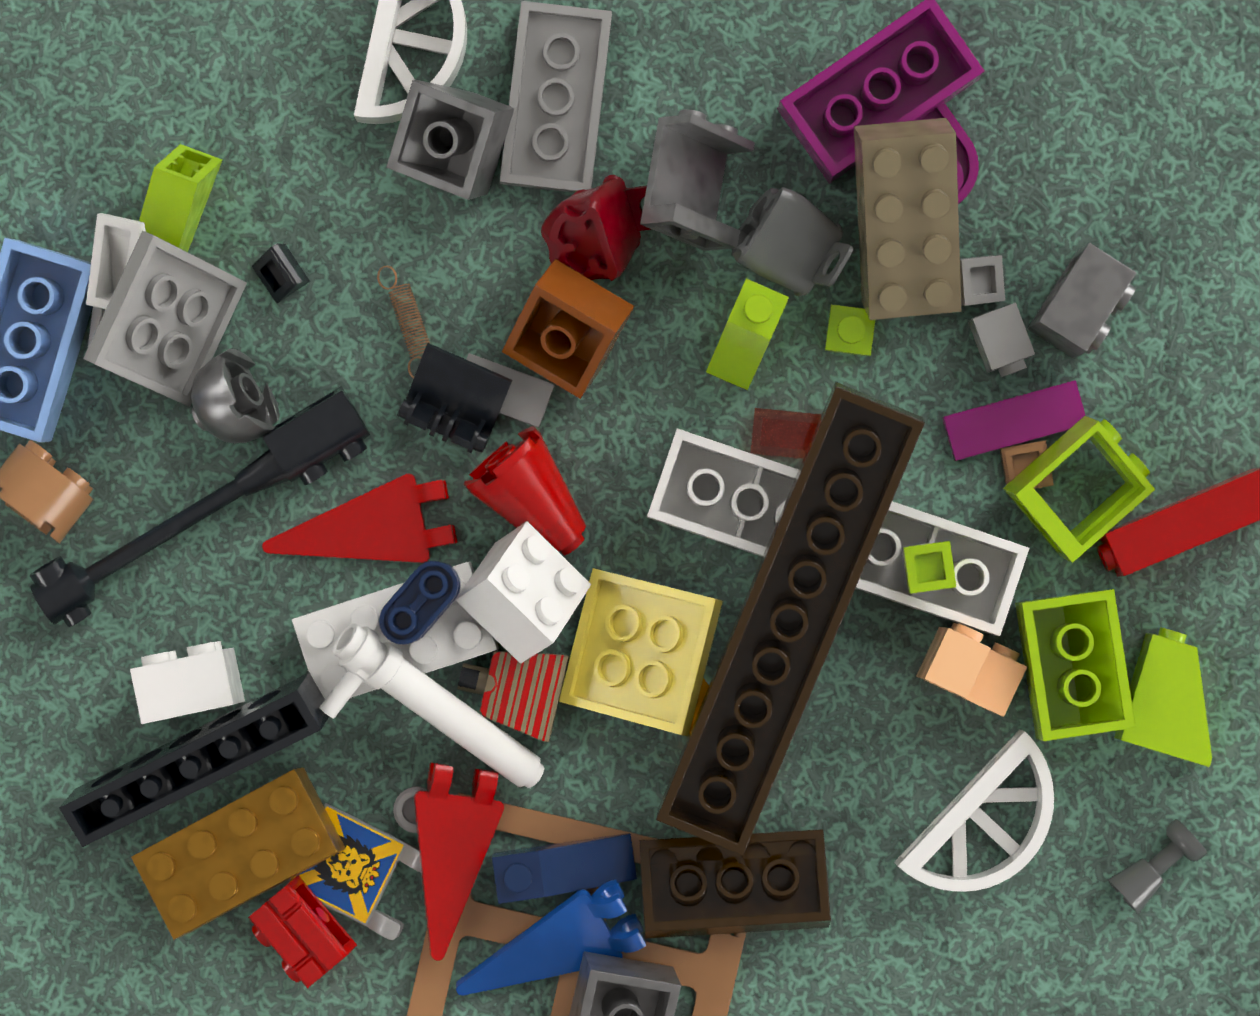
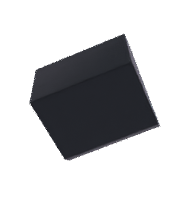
M277 243L272 245L252 265L254 271L276 303H279L310 282L286 244Z

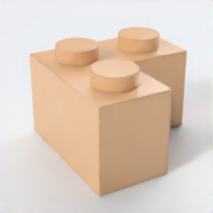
M953 623L951 628L939 627L916 677L1004 717L1027 669V666L1017 662L1020 653L996 642L991 649L980 643L984 636L983 634L960 623Z

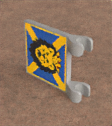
M325 803L324 808L346 849L298 875L323 905L368 927L389 940L398 938L404 928L402 921L376 909L400 861L422 873L419 848ZM294 876V877H292L291 879H289V880L287 881L286 885H287L291 880H293L296 876Z

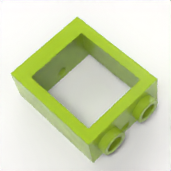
M1084 416L1003 488L1059 556L1071 563L1077 560L1155 490L1146 479L1150 474L1149 469L1135 454L1126 455L1118 445L1122 440L1121 435L1105 419L1099 422ZM1090 439L1125 483L1076 527L1069 531L1034 487Z

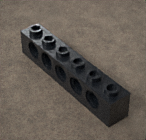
M309 672L74 789L59 809L81 846L84 847L320 731L330 717L319 708L325 699Z

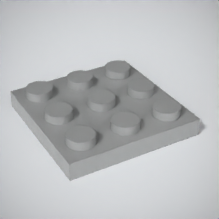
M142 231L83 359L190 407L192 404L193 380L198 371L212 360L247 282L150 233Z

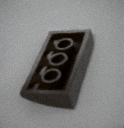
M823 829L753 833L744 855L699 837L639 840L645 939L829 928L831 916Z

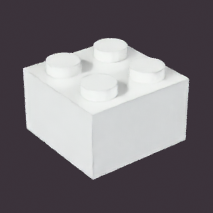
M526 521L494 543L455 600L521 664L555 642L591 584Z
M221 641L187 647L188 657L177 659L176 650L141 657L143 666L130 669L141 724L245 702L234 648L222 649Z

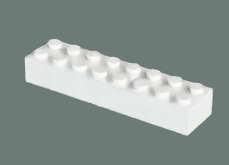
M677 428L647 518L763 557L799 469ZM892 501L855 589L991 635L1000 636L1030 548ZM950 541L957 587L908 594L902 547Z

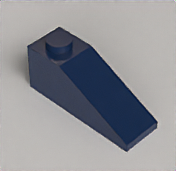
M630 833L495 852L492 856L498 904L600 887L611 880H617L620 883L637 879Z

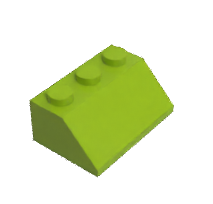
M1114 589L1015 603L1024 665L1027 666L1025 672L1036 739L1050 741L1136 728Z

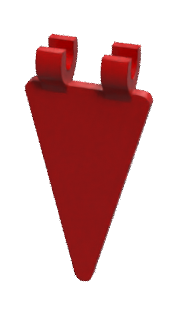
M413 474L402 475L266 540L262 545L263 551L269 554L428 562L431 557L429 548L458 543L455 525L426 530L421 503L448 499L446 480H437L417 485L416 477Z
M430 762L427 791H417L414 795L429 950L430 956L434 960L440 961L445 957L503 814L504 804L501 801L493 800L497 789L498 772L475 768L472 797L448 794L453 777V766Z

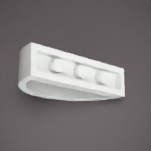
M402 0L378 1L354 111V117L357 122L385 124L401 120L407 99L380 106L388 64L407 94L409 93L412 80H415L393 44L448 55L444 65L430 83L447 87L452 85L463 63L467 45V22L462 0H449L454 21L452 41L396 29L440 0H411L402 7Z
M1019 729L894 863L905 873L928 886L961 892L992 887L1011 878L1023 869L1043 844L1052 821L1054 809V791L1050 770L1042 752L1033 739L1025 731ZM1027 757L1034 773L1036 787L997 788ZM1036 801L1032 825L1020 845L979 807L982 803ZM969 817L1010 855L991 869L972 875H967L966 820ZM951 837L952 876L937 874L922 868Z

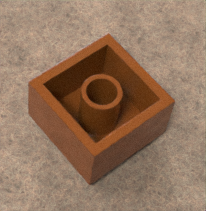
M555 259L535 284L502 352L581 399L602 369L635 306Z

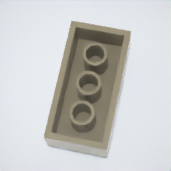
M947 118L854 126L861 297L869 319L878 320L962 312L955 130Z

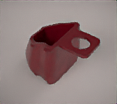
M609 175L605 177L603 184L587 190H578L571 197L559 203L550 212L541 226V235L547 243L551 264L556 259L590 280L610 279L613 281L621 276L635 250L640 245V231L651 230L640 224L643 211L641 200L645 197L647 185L626 188L622 178L616 175Z

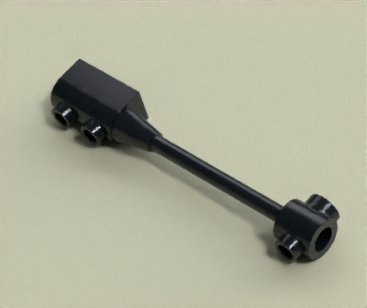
M340 386L275 425L272 431L263 435V440L269 450L234 476V480L91 566L83 568L71 561L66 564L63 558L59 556L31 573L29 576L34 584L30 588L45 616L54 625L64 620L68 627L79 623L92 613L87 605L95 601L96 583L243 495L248 496L287 481L293 482L298 478L302 480L304 485H308L328 472L323 464L339 454L345 462L366 450L367 446L363 439L370 436V433L343 387Z

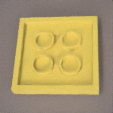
M593 568L589 581L591 586L586 592L559 702L675 734L689 736L723 601Z

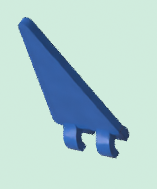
M617 880L604 883L592 895L587 890H579L456 982V991L459 995H469L577 972L580 970L584 951L623 958L622 952L631 953L646 946V941L641 934L644 931L643 926L636 914L622 918L611 930L604 918H616L627 912L626 905L622 900L625 897L624 892Z

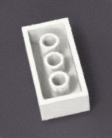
M471 562L453 566L460 577V592L474 574ZM404 583L292 619L308 671L324 699L327 698L348 671L339 664V658L333 654V647L341 633L354 623L361 628L368 626L380 636V642H390L402 651L403 658L424 674L498 650L499 646L497 640L456 600L420 640L410 644L391 642L380 629L379 616L385 604ZM362 682L351 698L374 689L365 682Z

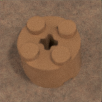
M29 440L25 447L18 444L0 467V490H2L0 492V499L6 502L5 505L45 535L53 528L54 531L50 536L60 544L93 501V498L89 495L93 488L89 486V482L68 467L63 474L53 467L56 461L52 458V455L32 440Z

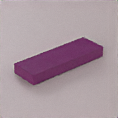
M1076 380L944 416L942 419L953 459L957 461L1069 430L1086 415Z

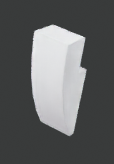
M104 213L97 214L86 305L93 306L88 347L142 231H145L144 222Z

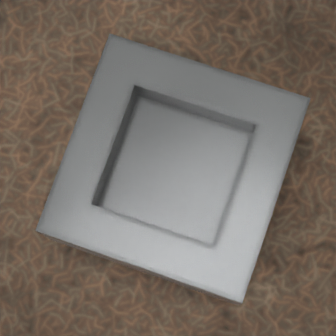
M1002 255L960 259L961 306L1005 301Z

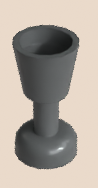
M1178 819L1172 821L1166 828V835L1171 842L1149 862L1142 858L1108 879L1110 885L1117 893L1120 892L1124 896L1125 902L1137 914H1140L1164 883L1161 875L1181 857L1185 856L1188 860L1195 862L1207 854L1202 844Z

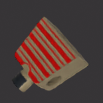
M495 650L490 669L463 663L457 690L483 695L479 713L482 716L541 741L549 742L569 655L537 653L520 664L508 651Z

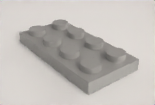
M521 1L509 106L515 109L504 141L500 184L571 193L592 188L612 11Z

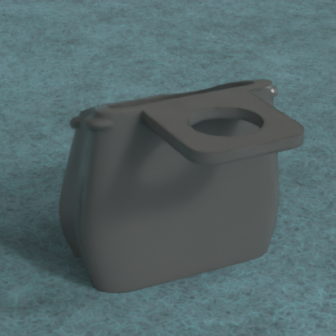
M784 187L781 189L770 188L751 206L746 220L738 229L740 230L738 246L732 249V255L741 266L771 282L792 290L796 296L807 295L814 284L827 287L832 286L853 252V247L849 244L839 243L843 236L840 224L834 223L801 194ZM840 254L838 263L836 264L834 269L826 275L829 265L834 260V258Z

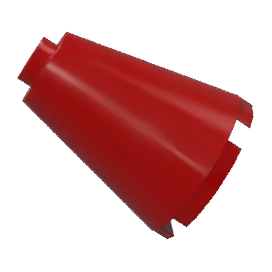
M531 426L518 433L523 441L516 446L514 444L508 446L507 441L503 443L469 474L473 480L465 481L463 485L472 495L517 528L528 521L558 552L565 556L574 551L585 540L582 532L585 530L586 524L541 433Z

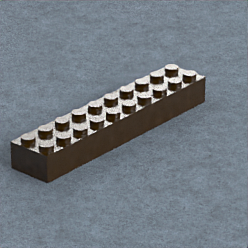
M835 382L658 807L657 821L744 855L924 427L925 421L923 417Z

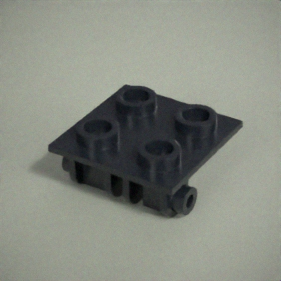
M427 343L406 400L404 399L397 416L405 419L404 424L407 426L412 424L423 430L430 429L429 435L434 437L435 433L443 435L442 441L447 442L448 438L452 439L451 442L468 449L467 452L472 453L473 450L482 453L500 413L512 379Z

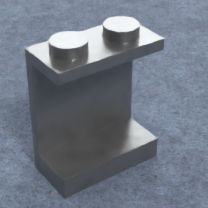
M684 109L680 110L678 115L660 117L658 119L640 224L703 251L737 248L740 230L716 220L727 154L754 151L755 142L738 135V130L732 126L713 124L707 121L706 115L699 111Z

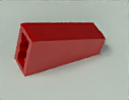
M1260 468L1249 469L1109 530L1100 538L1103 544L1097 546V552L1107 572L1114 569L1117 577L1126 576L1259 521Z

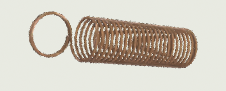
M391 266L381 267L378 271L377 279L383 289L389 290L408 285L388 293L391 294L389 297H392L390 300H393L391 303L399 299L411 297L392 304L393 308H397L394 311L415 305L395 313L398 314L396 317H399L397 320H400L398 323H401L399 324L401 326L400 329L421 322L418 325L404 328L401 331L422 325L421 327L405 331L402 334L423 328L403 336L406 337L404 340H407L405 343L425 337L424 339L410 342L406 346L426 340L425 342L411 345L407 349L415 345L430 343L426 330H424L425 327H423L424 324H422L423 321H421L418 307H416L417 304H415L416 301L410 284L395 286L397 283L395 269ZM384 267L390 268L395 275V283L390 288L384 287L380 282V272ZM409 288L408 290L393 293L394 291ZM410 291L409 293H404V294H401V295L394 296L395 294H398V293ZM406 294H410L409 296H405V297H401V298L395 299L396 297H399V296H402V295H406ZM413 299L410 302L397 305V303ZM414 302L413 304L398 308V306ZM416 308L415 310H411V311H407V312H404V313L399 314V313L402 312V311ZM417 311L416 313L401 316L402 314ZM417 314L416 316L402 319L403 317ZM414 317H418L417 319H413V320H409V321L403 322L404 320H407V319H410V318H414ZM419 320L417 322L404 325V323ZM424 331V332H422V333L415 334V335H412V336L407 337V336L410 335V334ZM424 334L423 336L416 337V338H413V339H409L410 337H414V336H417V335ZM427 344L409 349L408 352L412 351L413 349L426 346ZM425 348L412 351L409 354H413V352L424 350ZM424 351L419 352V353H416V354H413V355L410 356V357H413V358L410 359V361H409V363H408V372H409L410 376H411L413 379H414V376L412 375V373H411V371H410V364H411L412 360H414L415 358H420V359L422 358V357H420V356L414 357V355L424 353Z

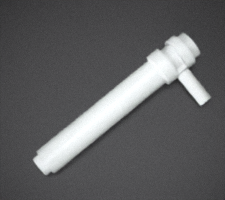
M356 623L351 624L338 637L333 647V654L339 658V664L348 671L320 705L319 708L325 714L334 719L361 683L365 682L374 690L381 688L517 787L525 786L531 788L540 780L544 772V766L540 764V758L406 661L403 658L402 651L390 642H380V636L368 626L361 628Z

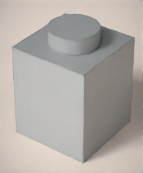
M1016 303L975 317L968 322L987 373L998 369L1000 376L1004 377L1027 368L1024 359L1035 355Z

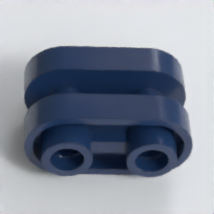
M429 561L420 565L381 610L379 625L384 636L396 644H410L423 638L459 595L461 581L457 571L451 565L439 561Z

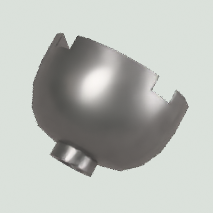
M228 349L204 365L193 380L191 393L193 404L192 416L196 424L202 430L208 431L216 438L228 443H247L258 439L275 428L272 424L279 421L280 416L278 403L268 384L266 383L263 393H261L249 368L256 364L250 357L239 350Z

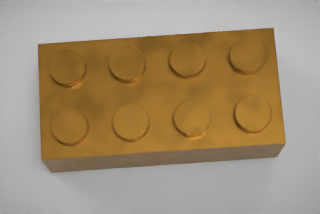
M297 768L131 856L174 940L198 929L346 848L305 769Z

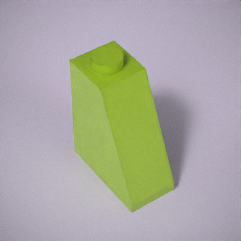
M180 144L161 160L153 169L139 219L140 222H144L145 231L188 252L222 159Z
M746 278L706 373L748 391L789 297Z
M1160 627L1158 635L1145 634L1129 687L1136 728L1116 730L1114 738L1210 767L1212 752L1198 649L1195 646L1185 644L1187 635Z

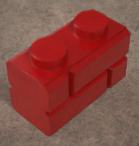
M299 875L248 917L254 924L252 932L257 940L266 947L272 946L283 959L281 962L282 968L288 977L298 983L302 981L307 989L357 946Z

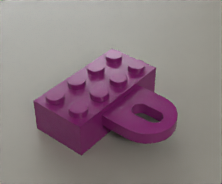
M924 0L779 102L778 112L829 184L856 166L854 126L947 118L956 132L958 204L969 195L977 180L979 161L974 144L945 103L977 82L985 70L935 0Z

